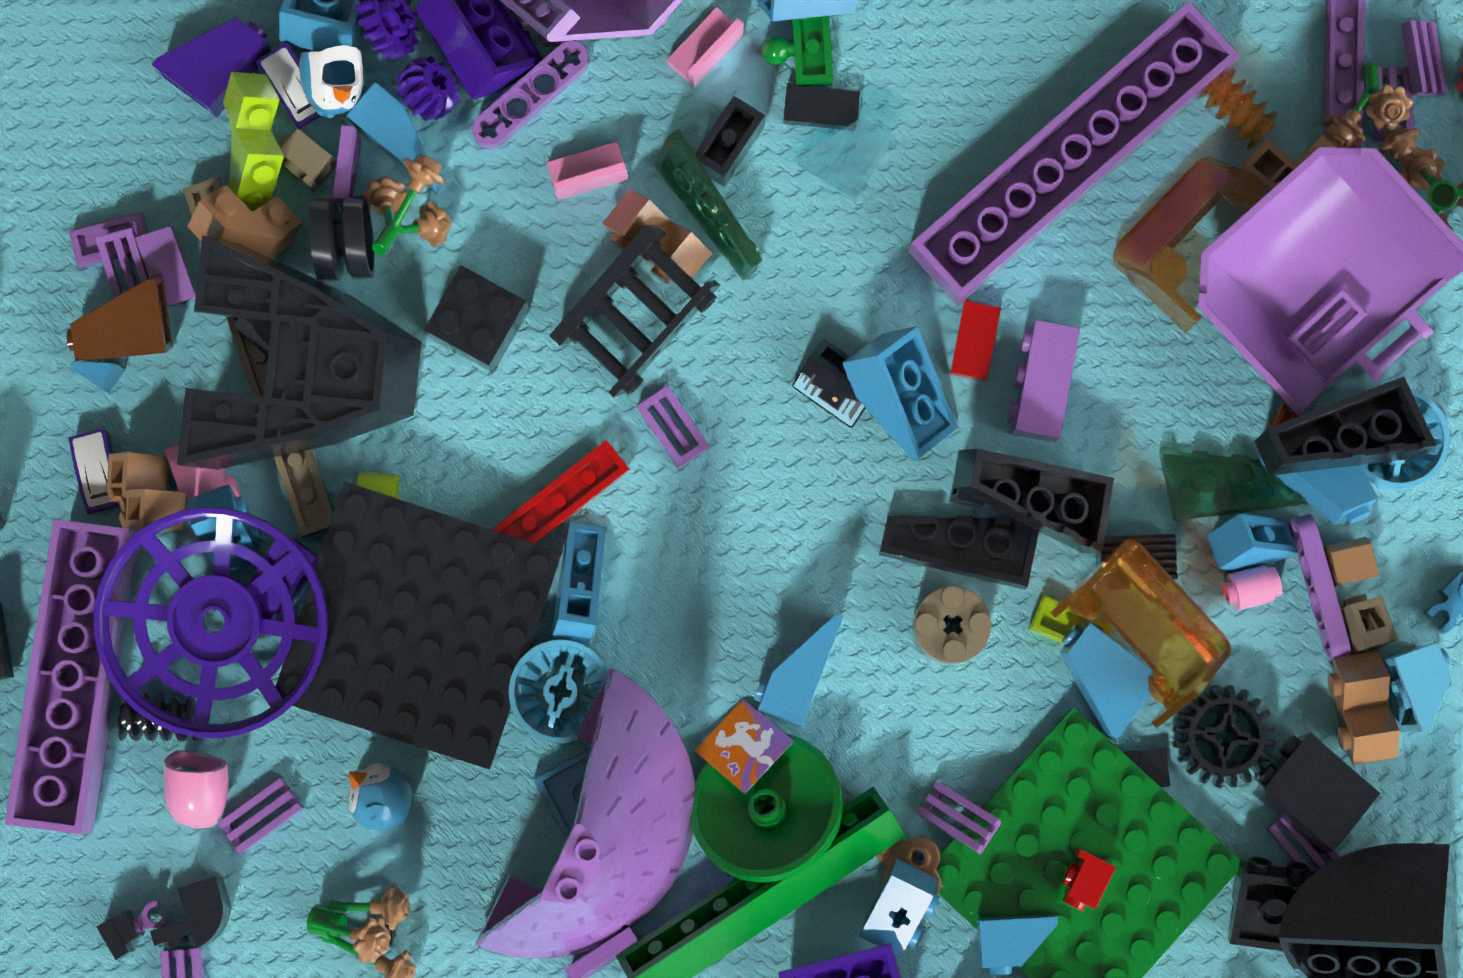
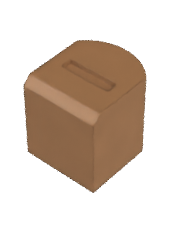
M1367 537L1323 546L1334 586L1379 576L1372 544Z

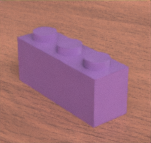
M1035 320L1031 330H1024L1020 350L1027 352L1024 366L1018 365L1014 380V387L1020 388L1018 402H1011L1007 419L1008 424H1013L1011 435L1053 443L1060 439L1080 328Z

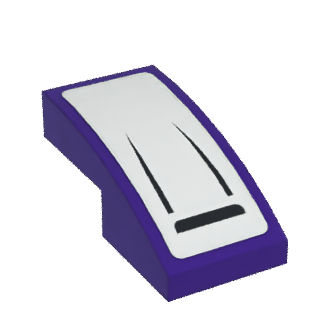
M287 42L255 61L261 72L267 74L281 104L298 129L321 116L307 102L300 82V63Z
M104 427L68 437L76 478L86 513L91 515L120 507L118 502L110 501L106 492L109 454H113L108 431Z

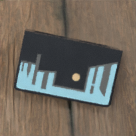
M824 339L810 355L793 382L792 387L852 428L866 408L856 398L842 363L850 356Z

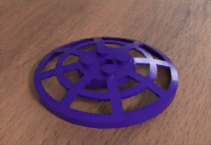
M199 507L180 510L155 520L136 532L119 549L109 563L98 588L94 607V635L98 655L106 675L117 692L135 711L154 724L175 733L197 738H224L242 735L265 726L284 714L303 695L313 681L323 659L328 637V612L324 591L314 567L305 553L287 534L270 522L247 512L225 507ZM217 518L216 540L194 542L170 552L155 536L165 528L184 521ZM233 520L246 523L264 531L280 542L290 553L272 565L254 550L232 543ZM143 545L158 563L143 580L136 601L111 600L115 584L123 567L133 553ZM215 552L213 574L193 579L179 562L183 558L194 554ZM231 554L248 560L258 567L263 574L247 586L240 580L229 576ZM298 565H300L307 576L314 594L317 627L295 623L293 599L283 577ZM167 572L180 589L174 595L169 606L149 604V598L154 586L160 577ZM271 586L275 587L280 598L284 621L262 618L257 597ZM209 610H217L223 615L225 623L221 630L214 631L206 626L205 615ZM109 616L133 618L136 642L146 664L129 677L126 676L120 667L113 649L109 629ZM146 619L167 621V629L172 644L158 655L155 653L150 642ZM260 633L282 637L276 654L263 669L250 651L257 642ZM293 639L315 643L313 654L304 674L294 688L283 698L270 678L277 673L286 660ZM182 655L191 662L201 665L199 686L179 678L167 666ZM236 661L241 664L251 678L235 686L215 688L218 667L226 666ZM154 676H157L172 689L189 697L197 698L193 721L181 719L161 710L148 701L137 689ZM258 688L270 706L269 709L261 714L242 721L209 724L213 700L221 701L237 698L251 693Z

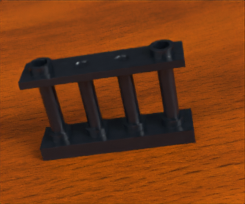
M656 223L647 224L642 228L549 335L559 346L571 342L574 344L579 342L618 380L608 392L613 398L624 393L629 396L642 384L644 379L640 375L697 311L704 313L715 302L717 296L714 292L721 286L716 280L706 282L701 287L662 250L663 245L660 241L667 233ZM644 259L647 262L653 261L691 298L678 314H675L637 277L639 273L635 269ZM619 287L630 290L667 326L653 342L613 305L614 300L611 297ZM595 315L598 317L603 315L642 353L629 369L589 332L590 327L587 324Z

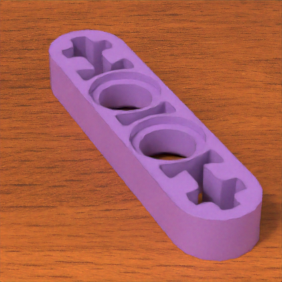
M573 40L560 44L481 113L472 126L473 136L477 144L488 150L500 147L587 70L589 64L587 50L584 45ZM567 52L571 55H575L578 52L579 64L577 66L572 63L566 65L562 69L563 75L566 77L561 79L557 70L551 65L556 63L559 69L566 62L565 54ZM541 74L551 75L555 80L554 87L548 92H540L534 87L535 79ZM521 98L526 101V112L521 116L510 115L507 112V104L510 100ZM501 111L504 119L511 125L506 128L504 122H501L495 129L497 133L495 138L492 139L490 136L482 138L484 134L482 126L487 124L489 127H493L500 121L496 113Z
M1310 514L1292 518L1290 520L1291 534L1299 552L1297 556L1324 652L1329 661H1333L1334 657L1351 655L1349 638L1317 524Z

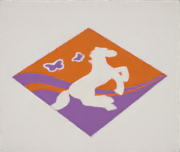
M742 699L694 751L745 794L794 741L746 700Z

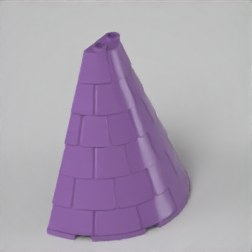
M611 667L577 734L578 739L591 744V750L578 802L575 823L543 889L511 874L508 875L475 943L477 946L496 953L522 958H557L595 949L628 927L633 928V926L646 917L660 903L681 871L693 836L690 817L694 803L692 793L695 791V783L688 753L674 724L660 706L642 687Z

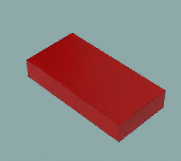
M964 300L950 375L987 381L1001 311L1000 307Z

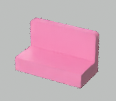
M716 7L667 59V64L691 86L695 87L744 35V23L739 18L733 22Z
M618 142L546 162L558 200L628 180L627 169L623 162Z

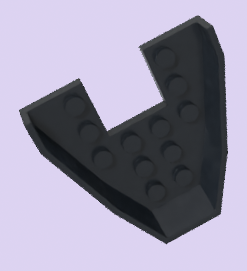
M202 235L194 313L270 321L272 323L264 397L185 388L178 466L217 470L335 445L414 416L422 341L351 295L246 246Z

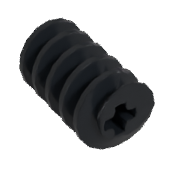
M142 693V695L149 701L148 694ZM173 693L170 703L166 704L163 694H157L154 705L176 717L193 721L196 708L194 697L187 696L185 704H181L178 693ZM125 700L121 704L118 717V734L121 741L125 740L128 734L133 741H138L143 736V733L148 741L156 740L158 734H160L163 741L172 739L175 732L154 724L135 711ZM175 733L179 741H185L188 735ZM192 737L194 741L200 740V738Z

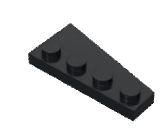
M888 516L879 555L1026 590L1039 531L1009 516H994V518H972V516H957L956 518Z

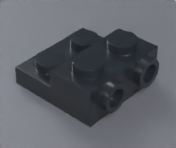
M1258 856L1250 857L1248 862L1239 863L1232 893L1234 906L1228 933L1229 943L1283 951L1279 940L1283 915L1293 895L1315 871H1310L1308 865L1295 861L1288 862L1287 867L1272 866L1270 860Z

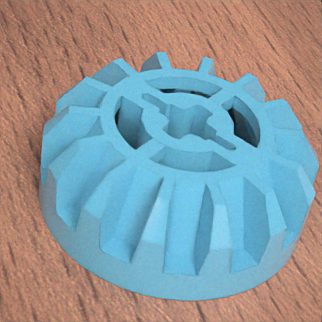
M1410 389L1437 446L1422 458L1409 459L1406 463L1405 460L1382 462V466L1377 463L1361 465L1369 482L1376 485L1377 489L1402 491L1420 485L1433 477L1446 460L1450 446V433L1446 418L1440 408L1429 397L1416 390Z
M552 640L535 646L519 660L513 670L509 683V701L517 721L531 735L547 742L563 744L579 741L580 739L577 738V734L605 679L608 669L595 652L574 641ZM561 666L558 675L552 676L545 684L539 683L541 677L547 671ZM576 670L587 681L589 697L580 695L578 684L574 680ZM566 677V688L572 691L570 698L563 697L558 705V702H556L557 695L552 693V689L554 686L560 687ZM537 688L544 690L545 700L549 704L547 713L543 711L538 703ZM578 700L587 702L580 713L571 718L562 719L564 710L571 708Z

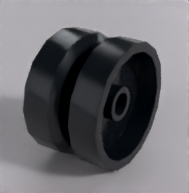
M366 196L346 197L341 205L340 213L338 206L331 198L312 199L309 207V237L317 279L321 282L339 281L344 272V261L347 272L353 279L373 278L375 270V252L372 249L374 234L370 207Z

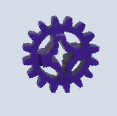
M358 0L361 4L355 6V10L359 13V20L357 22L358 25L364 26L366 31L363 37L365 39L370 38L374 51L380 49L382 58L390 57L391 60H396L415 51L414 45L419 44V40L414 33L419 32L420 28L416 25L417 14L411 12L409 8L411 0Z

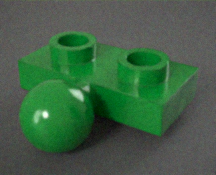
M829 16L792 19L793 42H788L782 36L773 35L766 38L762 43L761 54L763 59L769 64L779 65L784 63L788 57H794L796 85H833Z

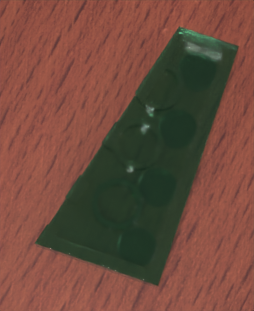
M679 129L667 136L654 167L744 281L756 272L762 262L759 249L742 229Z
M1160 448L1159 457L1174 521L1309 504L1306 502L1305 497L1300 493H1295L1283 483L1281 478L1274 475L1270 476L1267 468L1263 467L1260 460L1246 459L1247 455L1231 454L1230 457L1209 455L1208 451L1193 450L1192 453L1176 452L1174 448Z

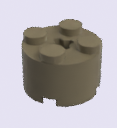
M956 586L944 587L929 594L916 608L912 621L914 641L922 654L934 662L949 665L965 662L981 652L989 639L992 627L989 611L981 598L970 590ZM944 617L948 620L956 618L959 621L957 624V629L960 631L959 634L955 632L946 634L943 631L946 623L943 621Z

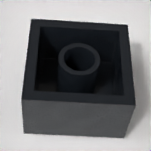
M461 265L425 326L424 331L430 339L494 373L530 308L526 300Z

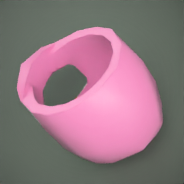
M176 750L169 754L164 760V798L170 815L177 823L195 829L211 827L218 823L219 818L223 814L228 796L229 775L227 762L215 756L198 754L193 751ZM191 766L198 768L199 771H184L176 768Z

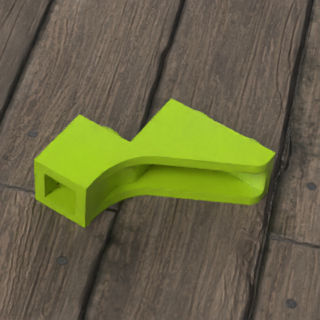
M231 72L223 101L231 127L229 188L251 211H254L272 200L284 158L271 132L280 99L267 74Z

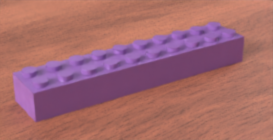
M1188 1L911 242L908 252L948 297L959 306L1225 74L1240 55L1197 8Z

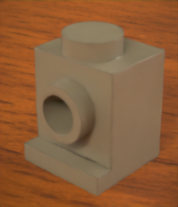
M298 128L292 135L287 134L278 144L286 161L283 167L299 180L305 176L302 180L314 193L336 168L337 163L332 155Z
M1366 594L1344 601L1345 607L1341 609L1350 642L1351 655L1380 649L1398 639L1382 596L1367 600Z

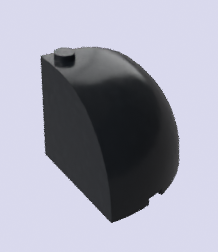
M1393 843L1368 847L1337 858L1311 875L1293 895L1285 910L1280 926V944L1292 968H1299L1307 978H1458L1457 913L1450 844Z

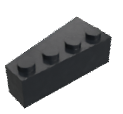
M1404 376L1270 427L1254 441L1270 476L1422 458L1437 446Z
M978 448L958 450L952 488L1081 553H1102L1114 478Z

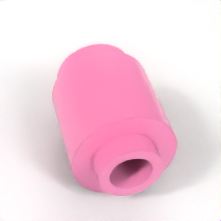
M1264 565L1228 574L1227 582L1222 584V590L1227 604H1233L1236 610H1242L1273 602L1275 597L1282 595V584L1275 567L1266 568Z

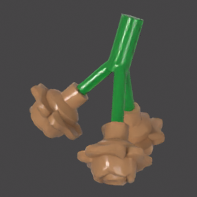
M1372 62L1366 63L1362 66L1364 82L1362 96L1354 108L1347 111L1345 116L1332 114L1329 118H1324L1322 122L1326 126V137L1337 148H1348L1350 145L1355 147L1358 143H1363L1366 138L1362 134L1363 129L1357 123L1361 118L1360 112L1369 99L1372 105L1366 108V114L1373 119L1376 128L1383 127L1387 134L1378 151L1381 154L1388 153L1393 159L1404 157L1416 148L1415 139L1420 134L1419 128H1401L1399 122L1409 119L1410 114L1407 109L1412 107L1413 102L1405 95V90L1402 86H1397L1393 89L1390 85L1386 84L1380 90L1377 65Z
M418 154L414 160L404 158L402 162L409 169V175L412 177L407 185V188H409L408 193L404 191L405 186L403 182L394 181L389 176L371 180L369 188L362 193V196L365 195L368 200L370 210L378 211L385 217L386 226L372 245V249L377 254L384 255L398 235L410 232L420 234L422 240H427L433 247L439 246V243L446 242L447 234L451 227V219L447 216L445 209L439 208L433 201H429L427 205L419 207L420 215L412 224L404 226L400 224L416 193L420 194L425 185H432L433 183L443 185L444 180L439 175L441 164L436 162L435 159L427 155L423 156L422 154ZM392 212H397L393 219Z

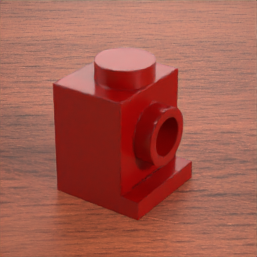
M1076 848L1073 855L1080 859L1077 865L1071 863L1065 872L1062 884L1066 885V888L1063 892L1065 895L1062 901L1081 911L1084 910L1086 905L1096 909L1116 867Z

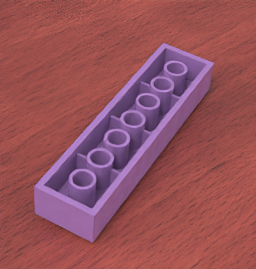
M53 519L5 825L74 834L93 833L115 687L106 675L97 651L94 635V607L99 585L109 563L136 531L128 528ZM137 550L123 567L115 584L111 600L129 602ZM109 616L112 645L118 662H120L126 617Z

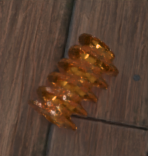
M1233 68L1222 73L1197 99L1209 96L1205 104L1207 110L1219 106L1215 116L1217 120L1230 116L1226 129L1230 131L1240 126L1241 128L1236 139L1242 141L1251 137L1247 149L1250 151L1276 126L1274 121L1278 111L1274 110L1264 114L1263 112L1268 102L1263 100L1254 104L1253 100L1257 91L1253 89L1244 94L1242 91L1247 81L1242 79L1233 83L1232 79L1236 73V70Z

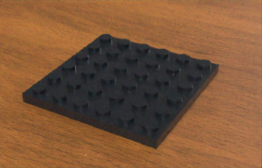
M344 481L315 567L324 591L328 612V637L324 655L313 681L292 706L490 770L511 708L509 701L511 675L519 660L530 650L562 553ZM309 585L297 623L317 627L314 594ZM293 639L292 646L282 665L276 687L283 698L294 688L304 674L313 654L315 643Z

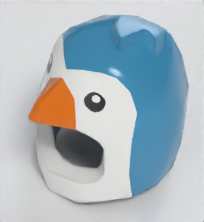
M338 45L330 46L321 52H301L299 67L301 87L307 102L314 107L317 114L333 118L337 114L351 111L360 98L363 86L361 51L355 47Z
M381 763L371 764L358 772H349L348 777L351 786L349 792V811L358 824L369 830L387 831L405 822L413 805L411 785L403 773L395 767Z

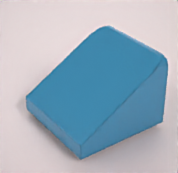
M73 361L70 364L72 370L105 392L112 390L125 369L114 363Z

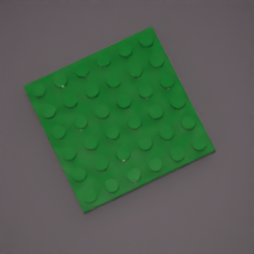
M1071 708L981 807L1002 822L981 855L953 838L940 852V862L936 870L941 879L939 895L976 929V918L1054 914L1057 916L1058 925L1022 966H1017L1029 978H1143L1238 872L1239 863L1243 862L1075 708ZM976 815L970 819L985 829L989 826L987 822ZM966 826L960 830L976 842L981 838L980 835ZM1076 848L1116 867L1096 909L1086 905L1084 910L1081 911L1062 901L1065 895L1063 892L1066 888V885L1062 884V879L1071 863L1077 865L1080 859L1073 855Z

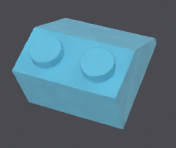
M1438 643L1417 646L1382 659L1390 675L1388 698L1402 733L1422 732L1430 729L1452 680L1449 670L1452 669L1450 658L1443 648L1440 649Z

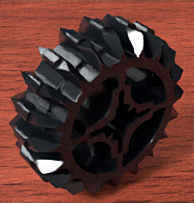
M1218 685L1211 686L1209 691L1210 698L1204 690H1198L1196 698L1199 704L1192 699L1184 701L1185 707L1190 711V714L1177 711L1175 715L1179 720L1185 722L1184 726H1172L1171 730L1174 733H1182V740L1173 741L1172 747H1184L1186 751L1177 757L1178 762H1185L1191 759L1192 763L1187 767L1186 772L1189 775H1193L1201 769L1198 780L1201 783H1206L1211 775H1213L1212 783L1217 788L1222 787L1224 777L1229 787H1237V774L1244 783L1251 782V774L1248 769L1250 768L1256 774H1261L1264 769L1257 760L1271 761L1272 759L1269 753L1263 751L1264 746L1275 747L1276 745L1275 740L1265 739V732L1275 731V725H1263L1262 720L1271 715L1269 710L1259 713L1255 711L1261 704L1259 698H1254L1247 704L1249 691L1246 689H1242L1235 698L1233 685L1225 687L1223 696ZM1221 704V712L1217 714L1216 721L1211 727L1196 726L1199 718L1206 710ZM1233 708L1241 712L1247 719L1252 735L1238 729ZM1224 727H1226V732H1230L1232 737H1239L1240 740L1226 741L1221 746L1219 743L1222 740H1217L1216 736L1207 735V733L1223 731ZM1195 738L1210 744L1212 758L1215 759L1214 765L1202 757L1196 746ZM1236 746H1251L1248 754L1240 763L1226 768L1227 759H1230L1232 750Z

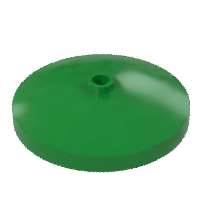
M786 734L794 742L745 794L708 762L700 772L695 782V791L692 793L694 796L690 817L692 830L707 857L727 874L750 882L761 883L784 880L805 871L815 864L834 841L843 814V795L840 782L824 754L802 738Z

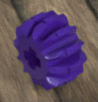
M432 56L424 59L419 57L412 60L396 78L399 83L396 92L404 97L402 105H408L411 108L412 116L420 114L425 122L430 119L437 121L439 118H444L449 114L450 110L460 100L457 91L461 86L453 81L454 73L448 72L445 69V63L437 64Z

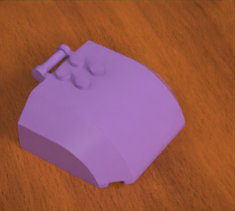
M1318 147L1201 252L1198 308L1298 416L1307 414L1306 408L1318 395L1355 362L1377 382L1384 376L1382 372L1419 339L1422 337L1426 339L1434 332L1415 310L1448 281L1463 272V242L1376 148ZM1342 285L1369 314L1319 361L1312 365L1286 337ZM1342 297L1298 340L1303 343L1346 300ZM1352 307L1308 350L1313 354L1357 311ZM1406 318L1412 326L1371 361L1365 353Z

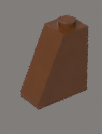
M163 273L149 277L70 324L71 329L67 330V345L70 351H74L75 361L160 354L170 350L173 346Z

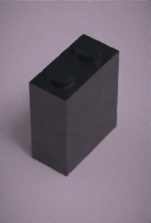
M1309 732L1298 738L1293 735L1280 748L1279 752L1283 756L1275 766L1270 763L1258 775L1256 781L1259 785L1252 794L1276 815L1284 819L1321 854L1334 852L1381 793L1312 733Z

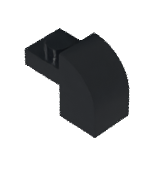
M214 876L179 888L178 893L186 919L150 931L154 946L166 942L168 949L189 943V934L192 935L195 948L214 941L224 931L230 917V900L223 876Z

